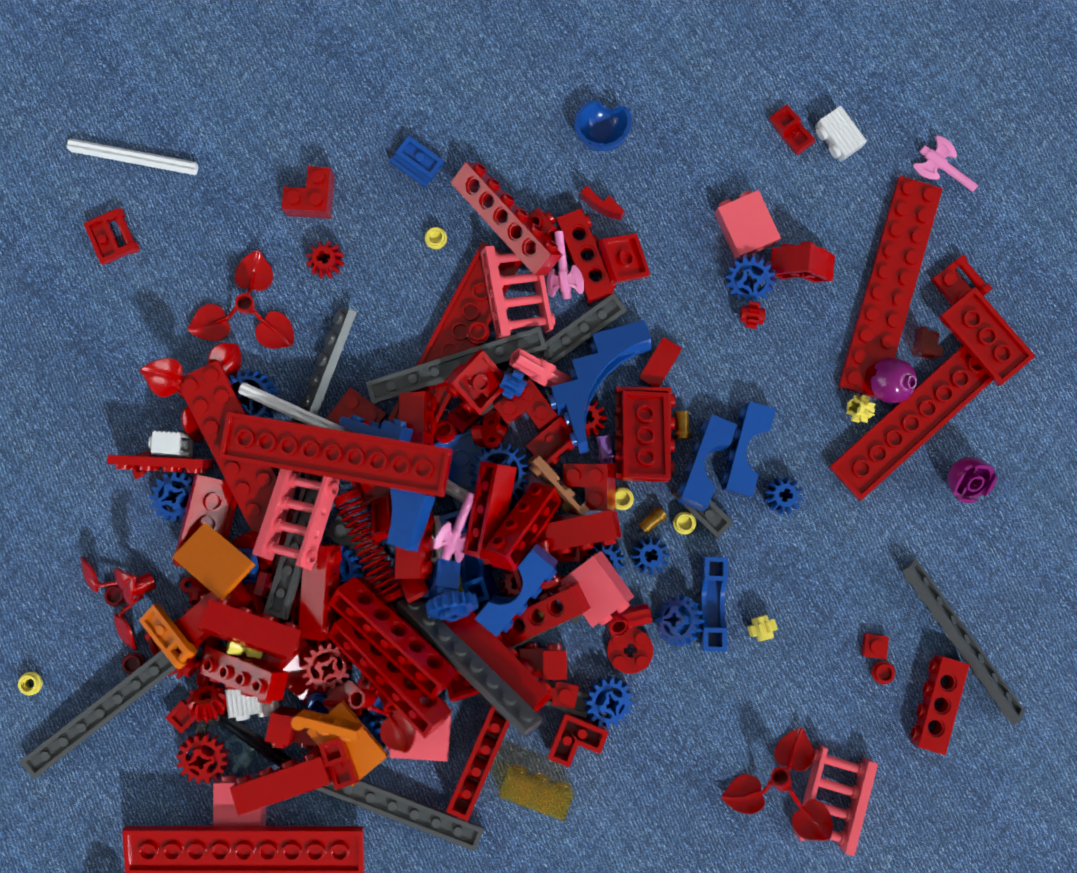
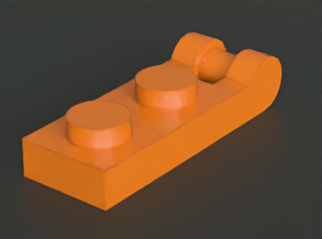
M153 604L139 619V622L174 667L182 669L187 664V659L192 658L197 653V648L188 642L160 604ZM177 648L181 650L180 654L176 651Z
M306 709L301 710L291 721V725L295 730H302L305 727L316 730V733L320 735L331 734L339 736V739L348 742L356 741L363 729V724Z

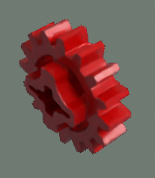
M329 639L326 640L325 645L317 641L316 648L309 646L310 653H303L302 656L305 661L299 664L301 669H303L300 673L302 678H305L306 684L310 685L312 683L314 690L321 686L323 692L326 691L327 686L334 690L335 683L337 682L343 685L342 677L348 678L349 674L346 670L352 669L348 657L334 643L331 645ZM337 656H339L340 659H341V664H340V665H338V663H337V661H338ZM311 666L315 669L314 675L311 673Z
M197 732L194 738L189 736L186 739V743L183 742L179 747L181 751L178 752L176 758L181 760L177 763V767L184 768L180 774H188L189 782L196 778L197 784H200L202 779L205 780L206 784H209L212 778L218 780L220 773L223 774L227 767L225 765L228 764L230 759L225 756L229 753V749L222 748L225 741L217 742L218 735H215L212 739L209 732H206L204 737L201 736L200 732ZM194 747L193 753L189 755V750ZM215 761H218L217 766L214 769H212V766L215 763Z

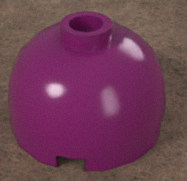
M889 357L881 359L874 368L878 369L876 376L871 378L874 396L877 399H881L884 403H899L908 399L917 384L914 368L905 360Z
M973 456L959 459L951 466L947 474L948 488L959 501L964 503H974L978 501L976 498L981 495L987 496L994 488L997 480L994 468L983 459Z

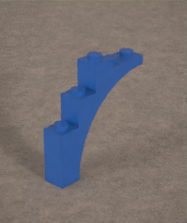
M645 320L592 334L593 343H590L592 355L572 360L573 369L569 370L572 381L551 386L553 394L549 396L552 409H557L559 416L564 415L567 427H572L573 432L569 433L573 447H578L580 454L589 451L586 437V417L590 402L597 388L620 364L636 355L651 350V336Z
M352 414L351 418L341 416L339 425L354 433L410 442L414 431L406 428V422L394 418L392 423L383 420L382 424L371 421L370 425L364 423L365 418ZM390 488L392 518L387 543L408 551H418L436 497Z

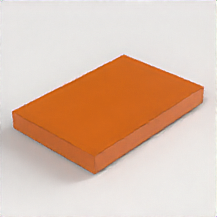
M206 522L172 556L191 575L218 598L223 600L255 566L249 558Z
M344 700L326 714L363 724ZM364 724L362 733L356 741H345L359 780L389 755ZM312 729L307 731L318 747L320 743L339 737L331 734L320 735L316 733V730Z

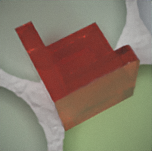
M925 326L916 329L912 356L928 359L941 357L943 347L938 346L939 333L927 331Z

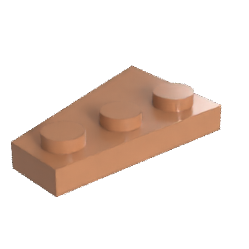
M532 456L526 461L529 463V471L534 477L540 478L545 485L556 487L563 502L559 508L564 513L568 512L569 514L583 516L590 510L585 504L579 505L573 499L575 493L570 488L558 483L560 481L559 476L540 456Z

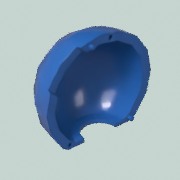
M591 100L579 109L575 116L574 127L579 140L585 146L594 151L607 152L614 150L625 142L630 134L632 116L629 108L626 106L618 105L617 108L610 109L603 106L600 101Z

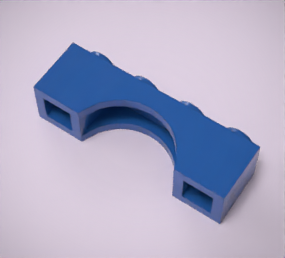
M751 401L746 403L745 406H741L738 419H741L740 427H736L732 439L735 441L734 449H730L727 456V462L730 463L728 471H724L721 479L724 491L745 497H753L759 474L750 467L747 461V445L756 434L766 433L771 430L776 408Z
M713 414L708 420H703L699 430L702 433L700 441L696 440L692 449V453L695 454L693 461H688L684 471L687 474L685 482L681 481L677 490V494L680 495L679 503L702 512L708 508L715 485L706 475L705 459L708 454L715 451H725L730 446L738 424Z
M461 508L439 516L441 525L443 526L445 523L450 522L452 529ZM470 512L467 516L461 534L467 533L471 514ZM465 554L461 560V584L464 593L471 592L476 594L478 602L490 599L497 593L488 565H484L483 558Z
M536 543L517 567L523 579L522 590L510 597L494 594L480 610L475 620L496 637L501 631L506 633L514 623L512 618L516 614L521 616L528 607L527 600L530 597L535 599L543 589L540 585L544 580L549 582L557 573L555 567L558 560Z
M701 556L700 610L703 611V614L700 615V619H703L704 623L700 624V628L703 631L700 632L699 649L702 651L727 652L725 590L728 582V557Z

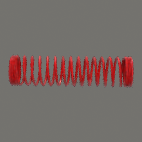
M355 488L336 496L333 502L336 505L335 508L348 506L338 513L339 515L353 512L341 520L342 522L358 518L344 526L345 529L360 525L348 532L347 535L349 536L363 532L351 539L350 542L368 538L355 545L353 549L373 544L358 552L356 556L376 551L359 561V563L378 558L364 566L362 570L383 564L365 574V576L368 577L388 570L368 581L370 584L391 577L371 588L373 591L393 584L375 594L385 604L404 595L402 587L391 589L400 583L399 580L387 583L395 578V573L384 576L392 571L394 567L381 569L388 565L391 560L376 563L385 558L388 553L371 557L385 549V546L368 550L381 543L382 540L366 543L372 539V534L361 537L372 531V526L356 531L371 523V519L353 524L368 516L370 512L349 518L367 508V505L346 511L364 501V498L343 504L362 493L359 490L360 488Z

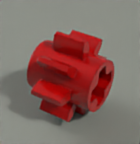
M748 301L747 306H741L739 322L745 323L744 328L757 329V324L763 325L765 308H760V302Z

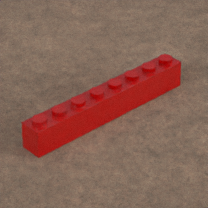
M425 391L399 394V420L407 423L406 428L414 430L410 442L435 446L434 434L436 432V424L434 421V411L437 406L435 395ZM432 510L418 551H408L396 546L395 579H431L433 572L431 550L434 545L432 538L434 516Z

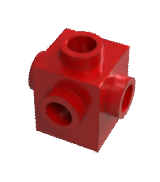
M539 207L528 214V218L532 223L542 228L543 235L547 239L553 241L555 239L554 232L559 231L553 224L556 222V219L549 211L544 213Z

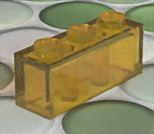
M514 764L513 767L508 765L498 797L565 822L574 796V790L570 788L571 785L563 781L552 782L548 780V776L536 772L535 775L528 773L525 767Z

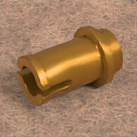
M689 411L674 412L676 420V432H674V435H676L678 440L690 439L692 431H690Z
M659 506L656 509L653 507V511L638 523L647 535L662 521L665 522V518L668 517Z

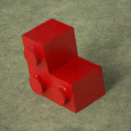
M308 166L306 188L283 187L281 209L287 216L331 219L335 175L331 168Z
M802 241L800 245L785 243L781 247L772 248V264L770 269H775L774 276L782 280L803 278L812 283L833 281L835 255L828 252L826 248L816 246L811 241Z
M529 379L526 381L527 384L520 397L514 395L512 400L504 397L494 405V409L507 426L524 414H527L538 431L554 421L558 415L533 381Z
M615 463L563 464V484L566 487H585V505L590 510L608 511L615 509Z
M527 642L524 644V647L519 648V661L521 663L526 661L534 669L535 672L532 673L534 677H543V680H567L566 646H562L560 642H548L547 646H538L537 642Z
M281 706L271 712L265 738L266 742H271V746L285 748V746H289L293 742L300 743L299 746L306 749H313V746H317L307 733L309 728L304 727L302 730H295L291 725L292 719L301 711L300 709Z
M564 711L548 750L547 758L570 768L578 745L601 754L609 733L608 728L603 725L598 726L593 721Z

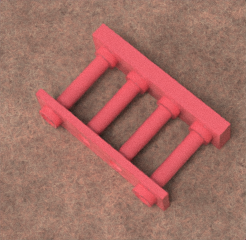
M535 244V246H534L535 252H536V250H537V245H536V244ZM486 246L480 254L496 340L509 337L513 329L542 326L543 334L553 330L555 317L550 311L544 275L525 273L502 276V274H499L498 269L500 263L521 260L514 252L498 254V252H495L494 246ZM534 282L536 295L514 298L503 296L502 288L504 285ZM538 304L540 317L512 321L507 318L506 310L508 307Z
M280 469L252 554L273 561L275 553L296 558L295 565L312 571L313 564L317 560V552L332 504L339 490L340 480L324 476L322 482L301 478V472ZM297 486L319 491L315 504L293 500ZM289 509L312 513L308 527L285 522ZM282 531L304 536L301 549L279 545Z
M818 744L817 749H814L815 757L802 805L804 806L808 800L816 798L818 787L849 795L851 803L847 809L826 803L823 804L829 810L830 815L843 818L846 822L844 830L841 832L833 831L830 840L838 842L839 848L845 854L855 856L878 763L866 757H862L861 762L858 764L827 755L828 748ZM824 764L856 773V784L848 786L821 778ZM796 832L794 833V835H795L800 841H804V840H805V839H803L802 837H800Z

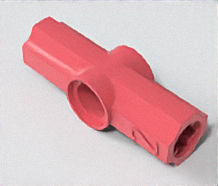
M520 348L513 351L509 358L510 366L528 375V378L544 387L548 386L551 388V386L572 381L571 376L557 370L553 364L542 358H536Z

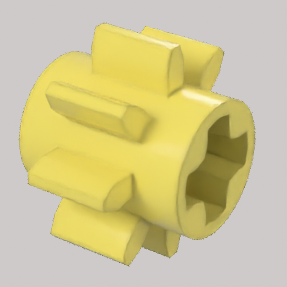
M854 395V399L847 402L846 414L852 415L851 421L867 423L868 419L875 415L874 406L876 404L869 402V396Z
M767 614L752 618V625L747 626L750 637H756L758 642L774 638L773 631L778 630L775 619L769 620Z

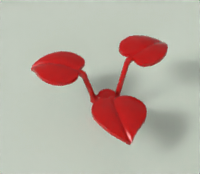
M259 250L248 254L236 268L235 281L237 286L249 289L247 292L236 297L235 307L232 308V311L225 316V312L220 306L215 304L204 305L195 313L187 328L191 334L200 339L219 341L224 339L231 331L227 320L231 319L239 311L243 315L252 313L262 322L255 329L256 339L262 346L269 349L291 347L294 343L292 325L284 314L270 311L264 319L255 310V302L250 296L253 289L264 291L273 281L271 266Z
M220 343L215 345L209 352L208 364L220 360L228 378L231 374L236 376L241 366L239 346L236 343ZM171 358L157 359L139 369L154 394L160 397H168L174 393H179L180 397L184 398L178 386L182 382L179 378L183 377V369L177 360ZM184 408L181 422L185 432L192 440L196 442L203 441L205 438L190 408Z
M80 557L83 577L88 587L94 593L99 592L98 587L117 585L121 590L123 598L128 605L118 614H114L115 628L119 637L127 646L135 651L138 650L135 646L132 630L124 619V615L136 602L144 598L143 594L156 589L152 575L147 572L136 577V575L128 574L120 568H115V581L102 583L97 580L94 569L85 560L86 557Z
M343 681V685L338 684L330 695L322 701V704L328 711H331L344 700L357 717L361 715L362 708H368L369 711L386 715L388 719L383 721L380 728L382 741L392 750L403 753L410 751L415 740L416 729L398 710L392 715L374 706L376 695L373 689L376 687L373 684L367 685L366 689H359L356 687L357 684L355 682Z
M803 728L789 732L776 745L774 751L775 761L777 764L787 767L774 768L770 775L771 780L767 782L768 784L764 789H762L758 778L751 774H743L736 777L721 795L723 801L730 808L739 813L749 815L758 813L764 808L765 799L762 794L767 793L771 786H774L778 791L787 790L800 809L792 816L794 831L803 839L810 841H828L832 837L833 822L827 807L815 799L808 800L803 806L791 788L792 780L789 774L791 768L796 771H804L813 764L815 757L813 746Z

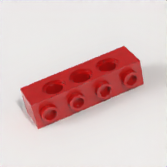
M581 208L557 217L556 225L559 231H563L565 248L572 266L576 265L582 273L584 280L583 294L587 304L590 305L606 299L614 293L616 284L611 283L610 277L607 274L602 255L600 256L598 251V238L596 234L592 235L589 228L592 224L588 214L584 215ZM575 232H582L585 237L582 240H577L573 237V234ZM589 252L593 258L586 261L582 259L581 254ZM596 272L600 274L601 279L599 281H592L589 278V274Z
M569 582L556 588L557 593L551 595L548 591L538 596V601L533 604L530 600L527 601L528 607L521 616L516 614L512 618L514 623L506 633L504 631L500 632L503 637V644L506 647L509 644L511 646L518 644L590 609L591 607L579 583L570 586ZM557 600L562 603L563 609L558 607ZM538 609L542 611L544 618L540 617ZM519 618L523 620L525 627L520 624Z
M937 654L930 660L928 666L930 674L928 681H925L922 689L924 694L923 700L918 705L916 711L918 717L916 726L912 727L910 733L911 744L946 756L970 664ZM944 675H946L948 681L947 684L942 687L940 684V680ZM940 698L942 701L941 706L935 709L934 702ZM934 720L936 726L934 730L929 731L928 725Z

